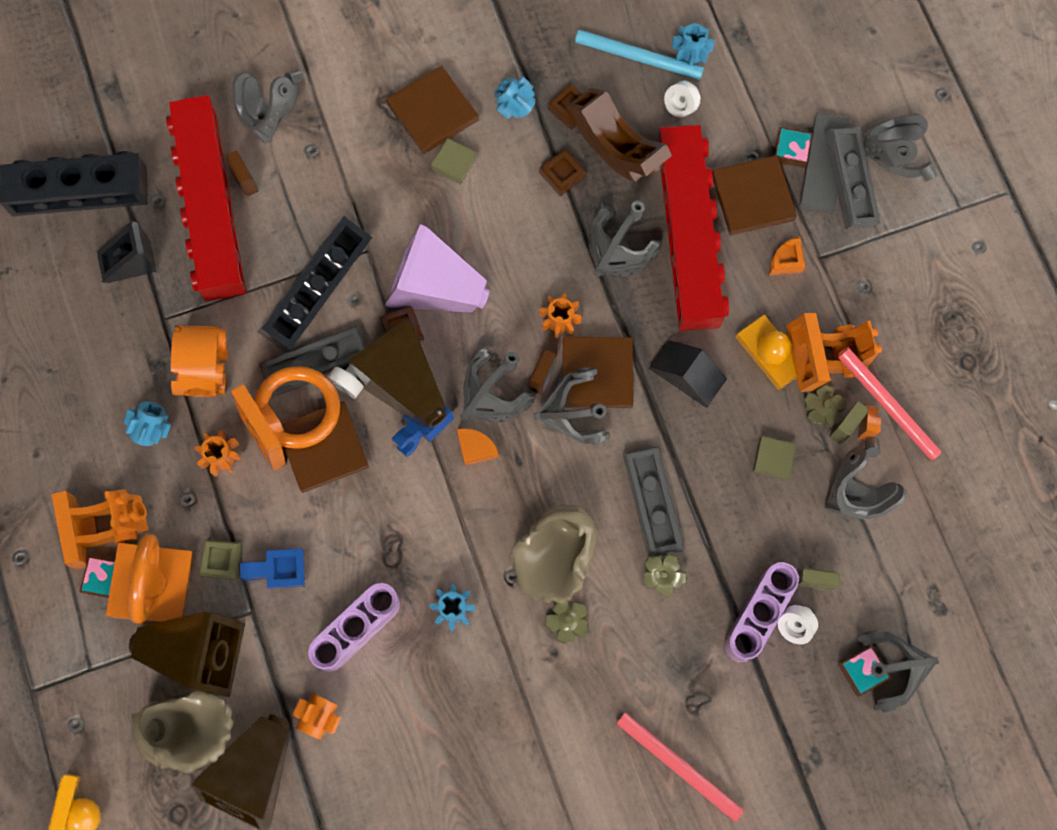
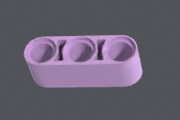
M785 562L775 563L765 570L759 578L725 639V651L732 660L746 662L757 657L764 648L799 583V575L791 564ZM772 573H781L786 578L787 586L785 590H779L773 586L771 582ZM756 603H761L768 608L770 616L767 622H762L755 618L753 607ZM737 635H745L751 640L752 649L749 654H743L737 650L735 646Z
M378 583L369 587L312 641L308 650L311 663L327 672L336 671L342 667L398 613L401 604L394 588L385 583ZM380 593H388L392 596V604L385 611H377L373 607L374 598ZM355 618L362 619L365 625L364 631L357 637H349L346 633L348 622ZM326 644H334L337 650L334 660L326 664L321 663L318 656L321 647Z

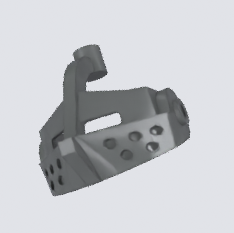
M297 69L285 73L284 77L275 78L270 86L269 105L261 98L258 82L250 74L240 73L233 79V104L236 114L242 124L250 129L263 143L271 142L273 133L294 107L298 93L297 83L303 81L302 72Z
M913 113L894 117L875 125L864 134L862 140L866 157L890 172L906 178L922 176L924 181H930L937 176L931 162L925 163L920 167L901 165L912 162L917 156L918 148L914 141L922 138L928 129L927 119L923 115Z
M635 201L632 203L628 217L613 240L603 231V226L612 213L610 208L604 206L596 213L590 229L588 247L596 267L594 275L597 277L604 274L620 277L632 276L643 271L659 255L662 242L653 239L643 251H632L619 245L633 222L641 219L645 210L642 202ZM624 261L626 262V263H624V264H618V265H615V264H613V263H610V262H624Z
M485 347L472 357L466 369L463 384L464 405L460 417L464 421L473 417L493 423H502L515 419L533 405L537 395L528 390L514 401H503L489 392L507 371L515 370L519 361L517 353L508 352L504 357L502 365L483 385L477 376V372L490 359L491 351Z
M583 367L576 369L577 371L565 375L558 381L540 411L534 413V418L580 443H603L605 440L610 439L609 432H605V430L578 431L567 420L591 415L596 418H603L607 413L606 407L599 402L593 403L590 408L565 410L566 397L571 386L594 379V375L597 374V368Z
M867 438L865 440V448H853L841 459L828 501L825 502V508L828 511L846 514L858 519H872L886 515L904 502L907 492L900 484L889 482L874 489L864 487L852 479L855 474L866 466L869 457H876L880 454L878 438ZM846 496H847V497H857L858 500H857V501H848V499L846 498Z
M875 630L865 632L862 636L857 637L858 643L863 642L864 646L877 643L891 644L899 648L908 659L906 662L884 665L880 662L874 663L871 667V673L874 677L882 678L887 672L911 669L908 686L905 690L895 697L877 700L878 705H873L874 711L882 710V712L896 710L895 707L906 705L934 666L939 664L938 657L929 655L890 632H877Z

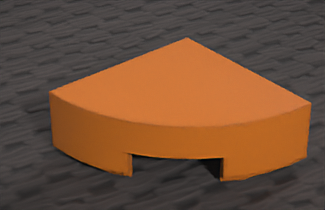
M800 236L788 239L776 250L770 262L769 275L804 272L805 262Z
M864 404L868 408V412L860 422L858 439L866 440L869 437L877 436L881 432V419L877 417L879 409L876 406Z
M456 429L465 466L499 458L495 444L485 434L473 429Z

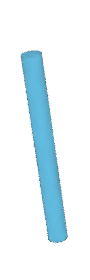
M578 30L575 43L697 80L701 79L704 67L695 64L690 66L688 62L582 30Z

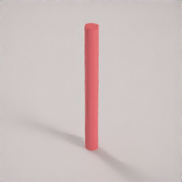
M849 347L843 349L837 357L929 460L937 458L941 450L851 349Z
M626 712L616 723L620 728L734 822L741 817L744 809Z

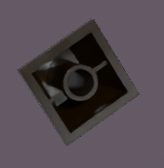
M409 318L403 320L349 359L358 381L364 386V390L422 428L427 425L429 428L435 427L445 419L447 414L445 413L444 401Z
M204 611L137 627L136 632L130 638L129 651L131 658L187 689L230 697L245 623Z
M269 714L267 719L261 716L222 755L218 756L215 762L207 766L194 779L191 786L199 800L258 830H269L290 738L289 730L287 729L289 723L273 714Z

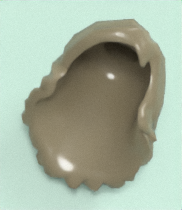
M557 505L546 510L539 517V521L530 527L529 532L524 534L522 540H518L513 546L510 558L514 561V571L518 576L516 582L523 593L531 594L534 601L542 598L547 604L552 600L558 604H563L566 600L570 601L575 592H579L582 589L583 580L593 560L598 531L594 521L582 506Z
M201 691L174 696L168 700L152 701L139 712L132 714V733L135 746L144 759L153 765L159 766L160 769L170 767L189 774L200 771L207 766L209 761L215 762L218 756L222 755L225 751V743L231 738L230 730L234 723L230 718L232 714L231 708L225 705L224 700L217 698L212 693Z

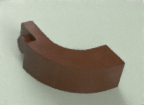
M590 88L566 107L575 125L589 145L613 170L630 181L636 182L642 176L656 173L662 168V163L672 156L666 144L647 140L638 135L622 118L606 90Z

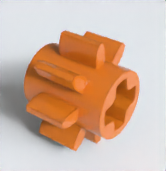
M563 293L561 298L556 299L548 296V308L542 307L539 309V316L547 318L542 323V330L550 329L554 332L555 339H558L560 334L566 332L568 335L573 336L574 328L572 324H581L582 316L574 314L579 309V302L571 303L567 299L566 293ZM556 312L561 316L567 314L565 320L561 316L554 318V314Z
M220 430L217 436L210 437L206 433L203 434L205 441L201 446L194 447L195 451L203 456L197 462L198 466L203 469L211 465L210 473L214 477H217L219 470H227L229 473H233L231 466L234 461L242 459L237 452L233 451L239 445L238 441L235 438H231L226 442V434L223 430ZM217 448L221 449L223 455L219 459L216 458L214 453Z
M312 693L308 702L299 699L292 713V716L299 718L295 728L319 740L322 739L325 731L334 734L341 720L340 717L334 715L338 705Z

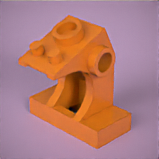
M804 313L786 325L787 334L792 343L791 353L799 392L813 391L831 381L830 374L843 373L845 378L855 377L837 357L847 347L851 349L867 368L878 353H882L881 344L876 345L874 336H878L877 327L872 328L871 321H866L856 328L855 325L837 327L834 329V334H823L820 332L816 313ZM824 347H832L835 361L826 359Z
M65 490L51 494L64 564L75 570L86 568L88 548L115 542L118 545V543L128 544L136 541L137 534L148 530L146 521L147 511L140 495L128 494L127 490L104 492L105 502L79 508L77 497ZM111 514L112 520H110L112 529L99 533L96 518Z

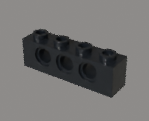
M120 151L115 155L107 156L85 154L81 158L72 159L51 157L46 161L37 162L16 160L12 164L0 165V204L11 216L148 205L147 167L138 153L130 151ZM115 175L111 181L103 182L108 176ZM80 178L76 184L69 185L74 179ZM42 181H45L43 186L35 188L37 184H39Z
M343 216L257 332L285 353L290 351L373 237L346 216Z

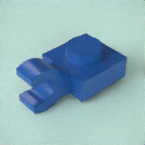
M445 406V413L447 414L445 419L432 428H429L428 425L422 428L403 415L407 425L392 437V441L398 445L396 448L406 457L410 456L418 447L422 437L431 442L454 419L452 411Z
M302 548L266 551V562L240 563V578H243V581L267 579L268 589L305 587L304 550Z

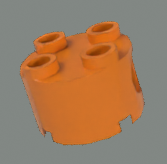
M175 325L171 347V372L176 374V381H171L173 396L218 397V395L226 394L224 363H221V361H228L226 329H220L218 326Z

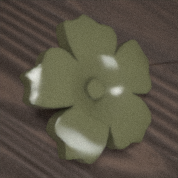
M824 385L822 388L817 389L816 395L809 392L804 398L806 410L811 411L807 419L812 424L822 425L825 421L829 427L839 425L842 417L840 412L847 409V400L843 399L839 394L833 397L834 389L832 386Z
M668 553L664 561L660 555H650L645 561V566L648 570L644 572L643 582L647 588L657 586V593L664 596L673 595L674 587L680 588L687 581V572L679 570L681 563L678 561L677 555Z
M566 600L565 603H557L553 607V612L556 615L546 616L545 625L553 633L558 631L557 641L563 644L573 641L574 634L584 638L589 632L587 627L588 621L581 620L589 612L585 604L579 605L575 602L570 609L569 602Z

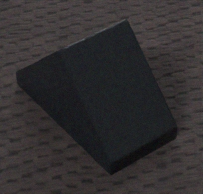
M131 221L97 251L103 283L116 282L157 272L151 241L138 222Z
M670 340L649 368L706 408L727 380L703 349Z

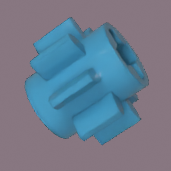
M696 23L686 27L680 26L677 36L673 37L671 46L672 49L678 50L676 59L688 62L690 66L700 61L705 63L715 43V40L707 39L710 30Z
M523 76L518 81L511 77L504 79L494 93L495 98H497L495 103L498 105L496 110L507 119L512 115L515 118L525 117L535 105V98L533 97L535 93L532 91L534 86Z
M151 401L137 404L135 410L128 408L123 424L127 425L125 432L129 434L130 439L143 446H151L154 443L158 444L160 437L167 438L171 423L167 422L169 415L166 414L165 409Z
M452 584L450 592L445 594L437 589L436 593L440 598L438 604L433 603L429 605L430 610L440 612V615L435 620V624L440 625L445 620L449 623L451 632H454L456 623L462 622L464 625L469 626L468 619L465 616L467 612L476 611L474 605H466L465 602L471 595L470 591L467 590L460 595L457 593L455 584ZM449 600L452 603H456L459 600L461 602L459 604L461 613L457 616L452 612L445 615L444 613L447 611L445 603Z

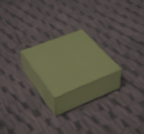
M447 138L431 164V169L461 185L476 161L477 153Z
M857 401L830 437L839 444L844 443L867 414L868 408Z
M761 436L753 472L789 480L797 444Z
M204 539L199 576L237 581L243 545L236 542Z
M803 568L798 572L799 583L797 587L832 591L839 587L840 573L836 571Z

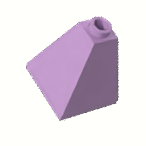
M420 224L407 244L385 306L399 309L412 306L416 310L472 313L477 307L484 308L490 290L485 288L486 279L429 228Z

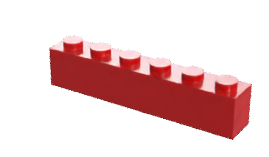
M210 95L169 102L171 115L166 116V124L170 136H174L175 146H171L170 150L175 167L179 166L180 176L175 177L176 188L179 196L184 197L185 207L180 208L183 226L184 228H189L190 239H185V246L188 258L194 260L195 270L190 271L192 287L195 292H200L206 302L245 295L247 292L216 109Z
M701 125L660 128L657 142L666 144L672 154L669 159L662 163L660 175L679 331L718 329L721 327L725 316L729 315V301L727 296H722L721 284L725 282V269L723 263H718L717 252H720L721 238L719 231H714L713 220H716L717 206L715 199L710 200L709 189L713 186V175L711 168H706L705 158H708L709 155L708 138L702 137Z

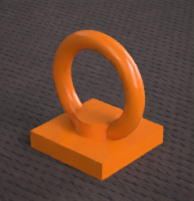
M292 366L274 372L260 385L254 400L244 384L231 391L239 416L273 471L286 465L282 446L299 449L321 442L332 432L340 415V399L335 386L325 375L308 367ZM300 380L315 385L325 398L326 411L323 420L316 428L303 434L286 433L276 414L268 405L272 393L279 386L289 381Z
M154 534L144 535L138 545L118 543L106 617L131 620L135 624H142L144 622L158 623L183 617L194 555L193 551L160 548L159 540Z

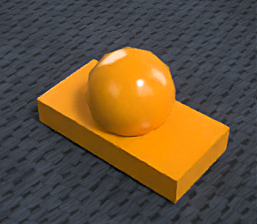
M765 314L736 335L735 338L778 391L797 378L791 353L792 343L789 336L778 331Z
M65 774L61 777L48 830H96L101 821L99 806L88 798L75 799L81 776Z

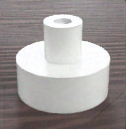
M678 82L667 89L664 97L665 106L673 116L686 117L695 112L699 107V91L690 82Z
M351 364L346 370L335 366L327 377L335 388L353 399H356L364 388L362 383L357 380Z
M792 605L787 607L778 621V629L788 641L794 644H806L816 633L818 621L810 608Z

